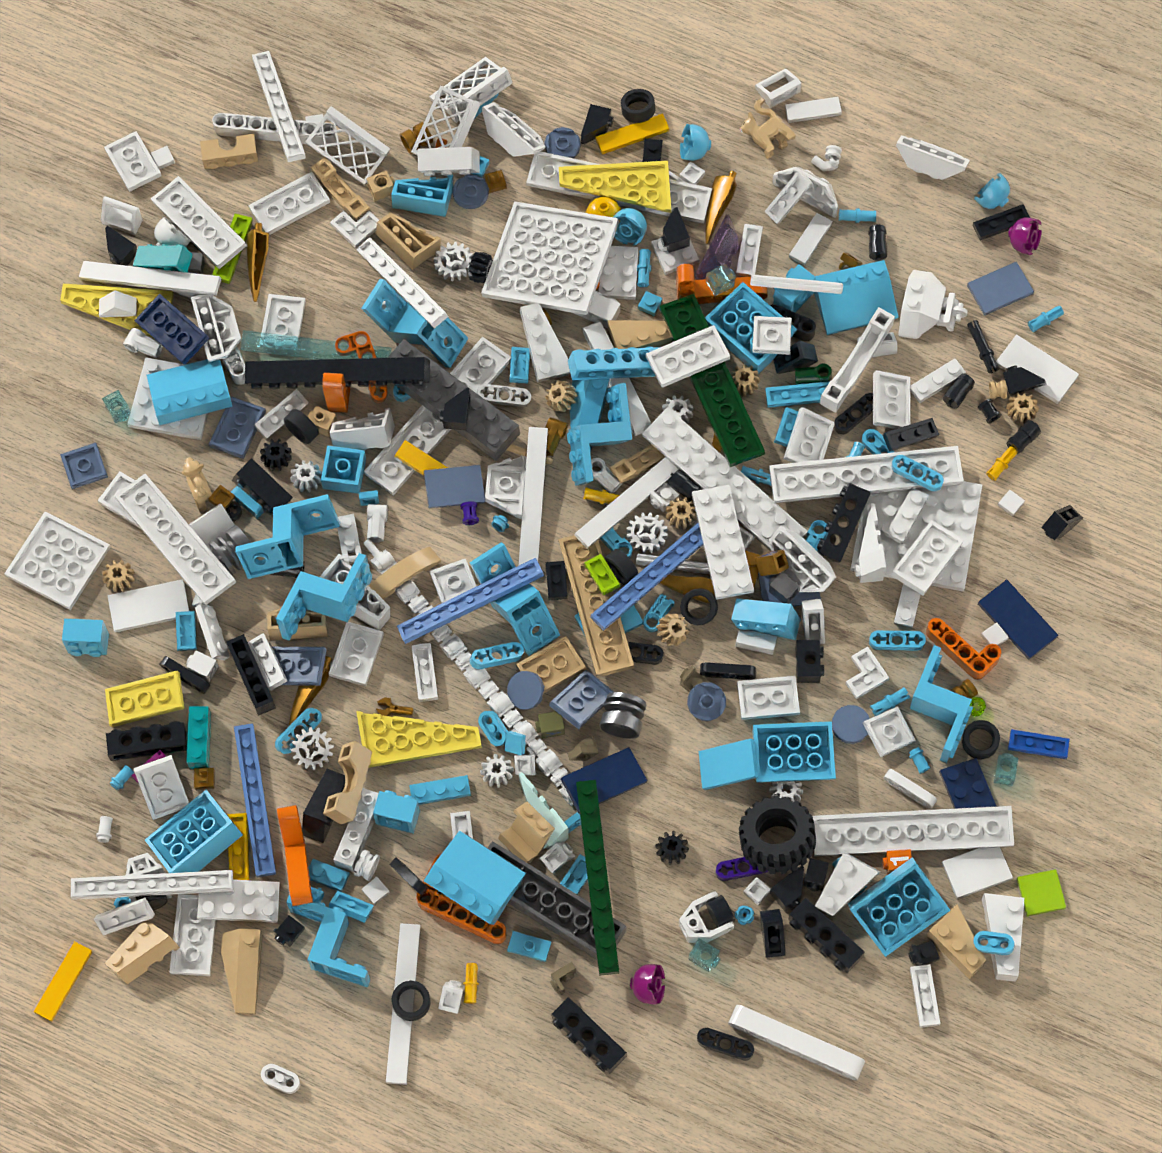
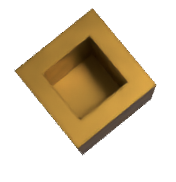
M784 549L765 552L755 558L760 576L779 574L789 568Z

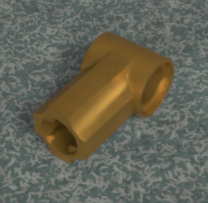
M550 417L545 427L548 428L546 456L554 455L560 439L564 438L568 428V423Z

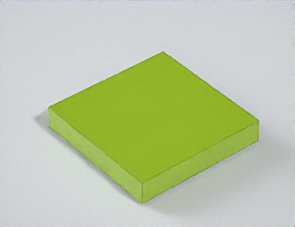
M1056 869L1017 877L1021 897L1024 898L1026 917L1066 909Z

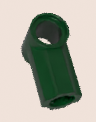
M825 363L819 364L817 367L795 368L796 385L832 381V369ZM827 373L828 375L825 377H821L819 374Z

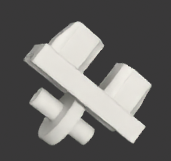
M949 293V297H944L942 310H946L945 314H940V319L937 323L938 326L946 327L948 331H954L955 321L960 322L961 318L966 317L968 313L963 308L964 304L959 303L955 299V293Z

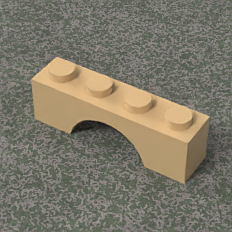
M356 741L342 745L338 763L345 774V787L342 792L328 796L323 812L324 815L339 824L354 820L358 802L361 799L363 784L366 781V773L371 763L372 751Z

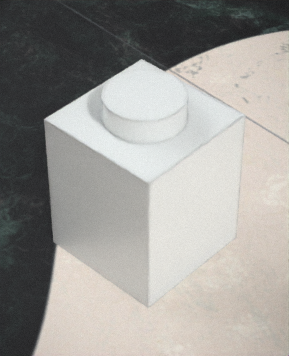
M197 650L194 655L189 656L186 662L188 670L208 683L219 667L215 659Z

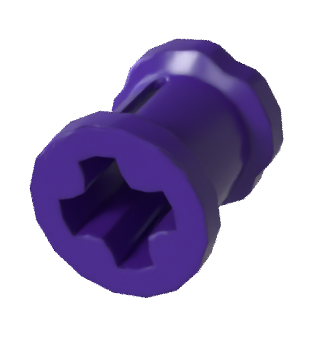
M474 501L462 503L460 505L464 516L462 523L469 526L479 523V518L476 514L477 503Z

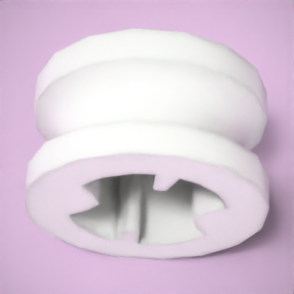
M829 145L826 147L825 158L827 160H830L832 157L838 160L841 159L842 149L839 146Z

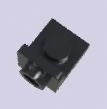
M288 915L279 928L273 930L274 939L282 946L286 944L291 947L305 927Z
M933 940L918 946L912 945L908 953L911 963L916 966L928 965L940 960Z

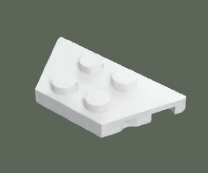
M522 455L513 460L508 458L500 463L488 465L485 502L519 519H522L527 457Z

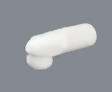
M816 155L811 160V163L825 172L836 170L839 160L832 157L829 161H823Z

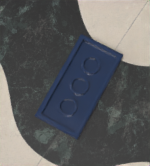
M161 294L134 320L183 365L210 339L207 334Z
M1007 579L978 602L980 608L994 623L999 624L1009 639L1028 660L1059 636Z
M630 747L565 775L560 779L578 813L579 804L576 782L596 780L598 801L601 804L648 781Z

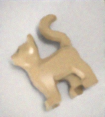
M762 98L755 102L754 108L761 115H769L770 119L763 125L758 126L753 114L749 112L748 118L740 127V131L751 136L755 144L765 150V157L768 159L774 155V146L771 141L778 140L779 148L783 150L788 147L787 140H794L796 135L789 126L777 117L772 109H763L761 107L765 102V99Z
M189 457L185 459L181 473L186 476L199 512L207 509L206 501H208L212 493L202 473L204 464H200Z

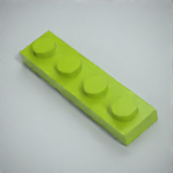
M235 213L230 228L246 242L247 233L250 231L253 219ZM242 251L220 269L215 266L212 275L220 276L221 282L230 284Z

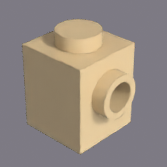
M315 406L314 410L310 411L307 416L315 424L319 433L330 437L332 423L338 422L336 414L318 406Z

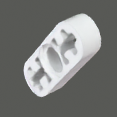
M482 384L476 392L492 404L524 407L531 400L530 392L524 388ZM486 389L487 393L493 394L494 390H496L495 399H493L494 395L489 394L487 397H484V394L481 392ZM506 391L509 398L507 400L500 399L499 392ZM512 392H514V393H515L514 396H517V397L520 396V394L522 393L523 396H524L525 398H527V399H525L523 402H521V399H520V398H516V397H515V398L513 399V401H511V399H512V397H513V393H512Z
M889 769L883 777L889 785L928 809H932L937 802L936 797L892 769Z

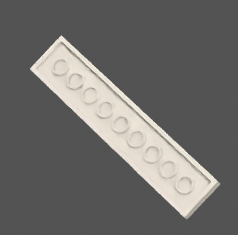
M539 151L534 153L526 184L535 188L594 200L601 196L560 187L559 167L600 164ZM669 179L671 212L675 207H678L682 219L704 224L712 188ZM615 200L619 206L670 216L671 214Z
M482 337L450 374L476 393L482 384H492L511 362V356ZM422 405L394 436L390 446L385 447L364 470V475L394 496L415 472L413 468L394 457L404 440L429 455L451 429H444L443 422H440L437 416Z
M669 407L642 433L646 440L700 486L702 490L730 485L738 522L768 549L771 550L769 539L781 525L801 537L807 534L808 531L777 503H774L768 495L735 466L729 467L726 458Z
M958 446L769 465L774 503L840 497L843 486H847L849 483L871 493L924 488L896 474L892 470V461L897 455H904L940 473L944 478L943 486L963 484ZM904 462L897 463V467L901 468ZM911 465L907 468V473H909ZM914 469L912 474L915 477H921L923 472L920 469ZM926 473V477L923 481H926L929 474ZM935 478L934 480H932L931 484L935 485L938 482V479Z
M1011 806L812 816L816 834L814 856L842 855L843 853L849 855L886 853L887 851L911 849V851L1014 846Z

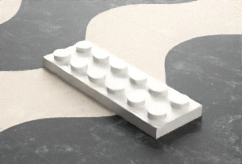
M179 176L151 198L152 202L218 269L247 246L245 241Z
M730 485L693 491L692 498L716 600L754 593Z

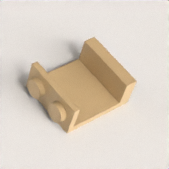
M526 802L514 810V813L517 815L515 821L509 829L499 835L498 839L515 856L529 864L538 858L555 828L534 807Z

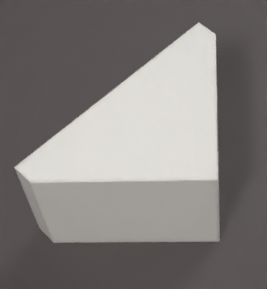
M115 290L99 299V318L137 316V298Z

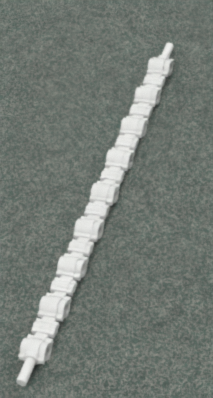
M370 539L364 542V545L374 556L370 561L378 573L382 575L396 564L393 556L386 549L380 552ZM408 580L395 590L401 601L405 604L410 602L408 606L414 614L419 613L418 615L434 608L432 605L427 608L426 606L429 605L427 600L422 595L417 596L421 592L412 580ZM447 625L433 630L431 635L438 643L442 641L440 647L446 656L452 661L456 658L455 664L461 671L466 670L463 675L475 690L480 687L481 689L478 692L485 700L490 699L487 701L490 709L499 718L504 716L502 721L509 729L514 728L511 730L512 732L526 735L525 746H529L526 748L528 753L538 757L535 763L547 777L552 774L550 779L557 788L559 786L562 787L559 789L562 797L568 804L574 805L560 780L563 776L568 775L569 772L565 768L560 769L563 764L551 749L545 751L547 746L540 738L538 740L535 739L539 735L527 720L521 722L523 719L521 714L516 709L514 711L511 710L515 707L512 701L503 691L497 693L499 688L492 680L488 682L491 677L486 669H475L471 666V654L469 651L466 654L464 653L467 648L463 641L456 634L450 636L452 631Z

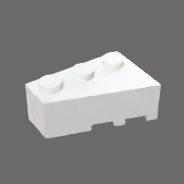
M473 147L418 149V171L424 173V176H434L435 173H441V175L480 173V151Z
M390 407L384 409V413L374 415L371 412L367 413L368 417L356 420V417L332 423L330 437L333 446L359 450L390 446L395 428Z
M843 853L815 907L832 916L836 915L880 871L847 853Z

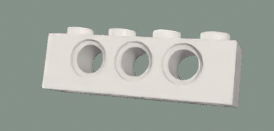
M362 788L356 816L353 821L348 822L333 859L336 867L354 873L355 865L360 859V854L364 849L375 821L373 811L379 793Z

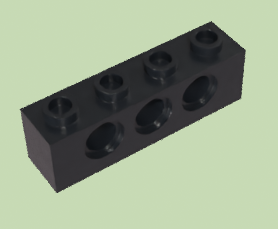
M852 483L843 486L839 495L842 497L839 504H835L832 514H834L832 522L828 521L824 529L827 532L825 538H821L817 545L818 553L821 556L837 563L841 562L871 494L870 491ZM848 499L853 500L855 503L853 510H848L845 506ZM840 517H844L847 520L845 528L838 525ZM833 534L840 538L838 545H833L830 542V537Z
M243 634L226 641L257 715L259 716L276 709L245 635Z
M173 721L168 725L152 724L146 728L137 726L125 731L115 729L110 733H106L107 753L110 761L153 756L159 750L164 754L187 751V730L184 722L181 723L180 721ZM164 735H171L170 739L162 740ZM146 737L152 738L148 743L142 742ZM132 740L130 745H123L124 741Z
M807 898L789 914V924L796 931L800 930L804 933V938L810 944L814 943L820 948L819 952L824 957H830L834 961V966L842 972L844 970L848 974L864 957L865 951ZM813 920L816 925L808 927L805 921ZM827 933L831 939L824 941L820 938V935ZM842 947L845 953L842 955L837 954L835 948Z
M569 997L551 1014L552 1024L558 1030L563 1029L567 1033L566 1037L573 1044L578 1043L582 1047L581 1051L585 1056L594 1058L597 1061L595 1063L602 1072L607 1071L611 1074L627 1057V1052ZM570 1019H576L579 1022L576 1027H570L567 1023ZM585 1033H591L593 1039L585 1041L582 1036ZM603 1046L608 1049V1052L605 1055H600L597 1053V1049Z

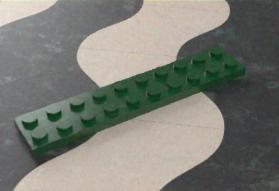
M694 294L659 306V310L674 342L709 327ZM725 361L689 376L729 467L765 455L763 445Z

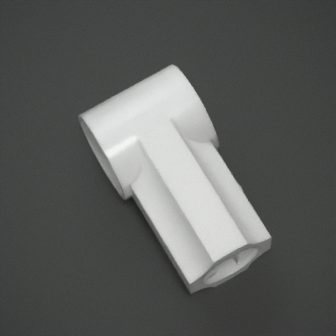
M131 328L123 343V346L131 352L137 353L139 351L154 358L160 356L163 348L158 341L146 336L145 333L136 328Z
M601 458L591 459L592 467L598 466L601 468L600 471L592 469L593 480L598 481L609 493L617 491L622 483L618 481L605 465V462Z
M368 504L367 540L370 539L373 543L384 541L388 505Z

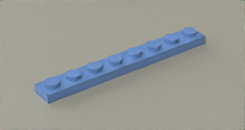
M697 523L593 612L590 618L603 631L607 629L703 546L699 524Z
M531 559L397 625V628L404 643L407 644L545 575L537 559Z
M252 723L235 726L234 732L256 877L275 875L276 868L254 725Z

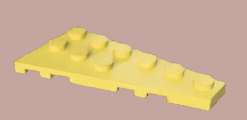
M668 161L559 167L560 187L671 213Z
M63 284L60 299L62 304L98 318L99 299L116 290L137 298V316L100 317V319L129 330L131 328L139 329L152 339L154 338L134 320L159 294L171 304L174 295L173 291Z
M356 711L362 746L372 751L371 763L368 768L482 748L478 727L442 724V722L436 721L427 722L421 719L398 716L389 717L381 716V714H366Z

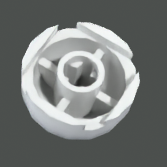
M163 217L155 227L154 235L158 241L157 246L162 244L169 246L181 244L187 247L191 241L166 217Z

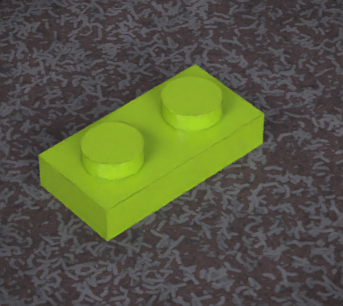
M602 554L584 562L586 569L603 596L620 587V583Z

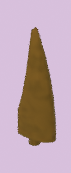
M730 171L728 176H716L714 179L706 214L705 239L707 245L720 218L734 196L737 187L735 181L737 173L735 171Z
M255 223V229L247 233V266L253 302L258 300L268 252L269 233L262 231V223Z
M668 575L660 582L664 586L683 595L693 589L702 588L709 590L715 596L712 580L708 578ZM703 596L693 597V599L709 603L708 599Z
M325 656L320 686H298L289 726L309 707L314 698L324 688L329 678V665L332 658Z

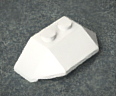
M495 102L482 107L488 135L513 157L534 154L544 150L545 145L541 136L514 113L505 108L498 107L499 105Z
M901 135L896 144L908 168L913 169L917 173L930 175L934 179L943 180L965 171L970 161L955 152L922 140L907 138Z
M793 167L774 173L772 184L783 189L796 172L801 170L813 184L800 200L836 218L838 204L832 184L826 179L819 178L811 171L800 167Z
M913 270L909 276L901 309L900 337L918 339L923 333L939 322L946 287L931 272Z
M201 294L191 297L198 326L210 337L204 344L208 362L227 358L241 341L232 306L213 295Z
M781 525L769 539L771 551L784 549L789 568L782 572L800 585L799 592H824L835 580L836 575L830 563L800 535Z

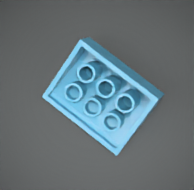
M884 260L815 276V281L843 284L842 294L814 292L827 335L868 326L878 307L894 315V319L898 318L891 280Z
M742 282L705 319L709 327L715 326L725 347L748 367L752 366L753 371L757 370L759 374L772 362L777 354L752 353L754 316H783ZM791 324L792 337L797 329Z
M208 359L147 375L159 425L233 407L220 360L208 362Z
M832 721L753 725L752 738L755 745L758 773L756 783L836 779Z
M205 790L148 836L145 841L169 873L199 872L243 834L210 793Z
M459 831L434 863L424 882L487 923L495 925L526 873Z
M913 857L848 903L853 915L885 957L950 911V908Z

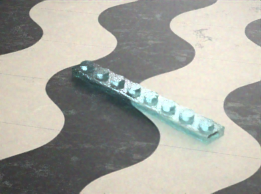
M243 330L241 350L311 359H358L356 353L347 356L337 354L335 350L336 341ZM341 342L338 347L340 350L345 351L349 348V345L346 342ZM373 346L376 358H387L391 354L392 348ZM365 354L362 358H372V356Z

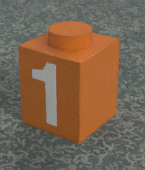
M911 849L886 852L885 858H882L883 870H887V875L912 858Z

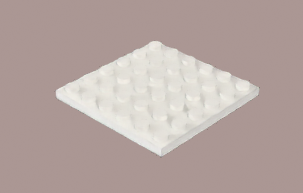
M514 202L482 289V297L526 305L539 303L543 308L587 315L619 224L618 218Z
M963 481V484L942 486L938 491L917 488L928 494L929 497L903 544L885 535L910 489L871 493L860 517L850 570L855 571V565H858L870 503H875L878 519V528L876 530H880L881 544H883L886 563L884 577L894 578L891 576L892 571L932 520L964 541L931 586L964 592L982 484Z

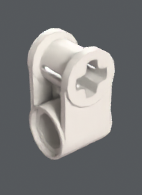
M236 347L222 361L226 369H228L233 382L242 385L245 384V363L238 347Z

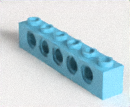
M630 347L628 349L612 348L607 350L578 349L572 351L568 359L572 380L654 377L656 375L646 358V353L661 347Z

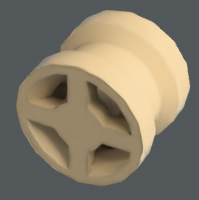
M1001 380L999 383L989 382V395L992 400L998 397L1002 399L1007 398L1005 380Z

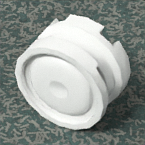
M364 849L360 854L359 861L355 865L354 871L357 872H354V875L357 877L363 876L367 881H370L377 869L380 855L376 854L373 856L370 854V851Z

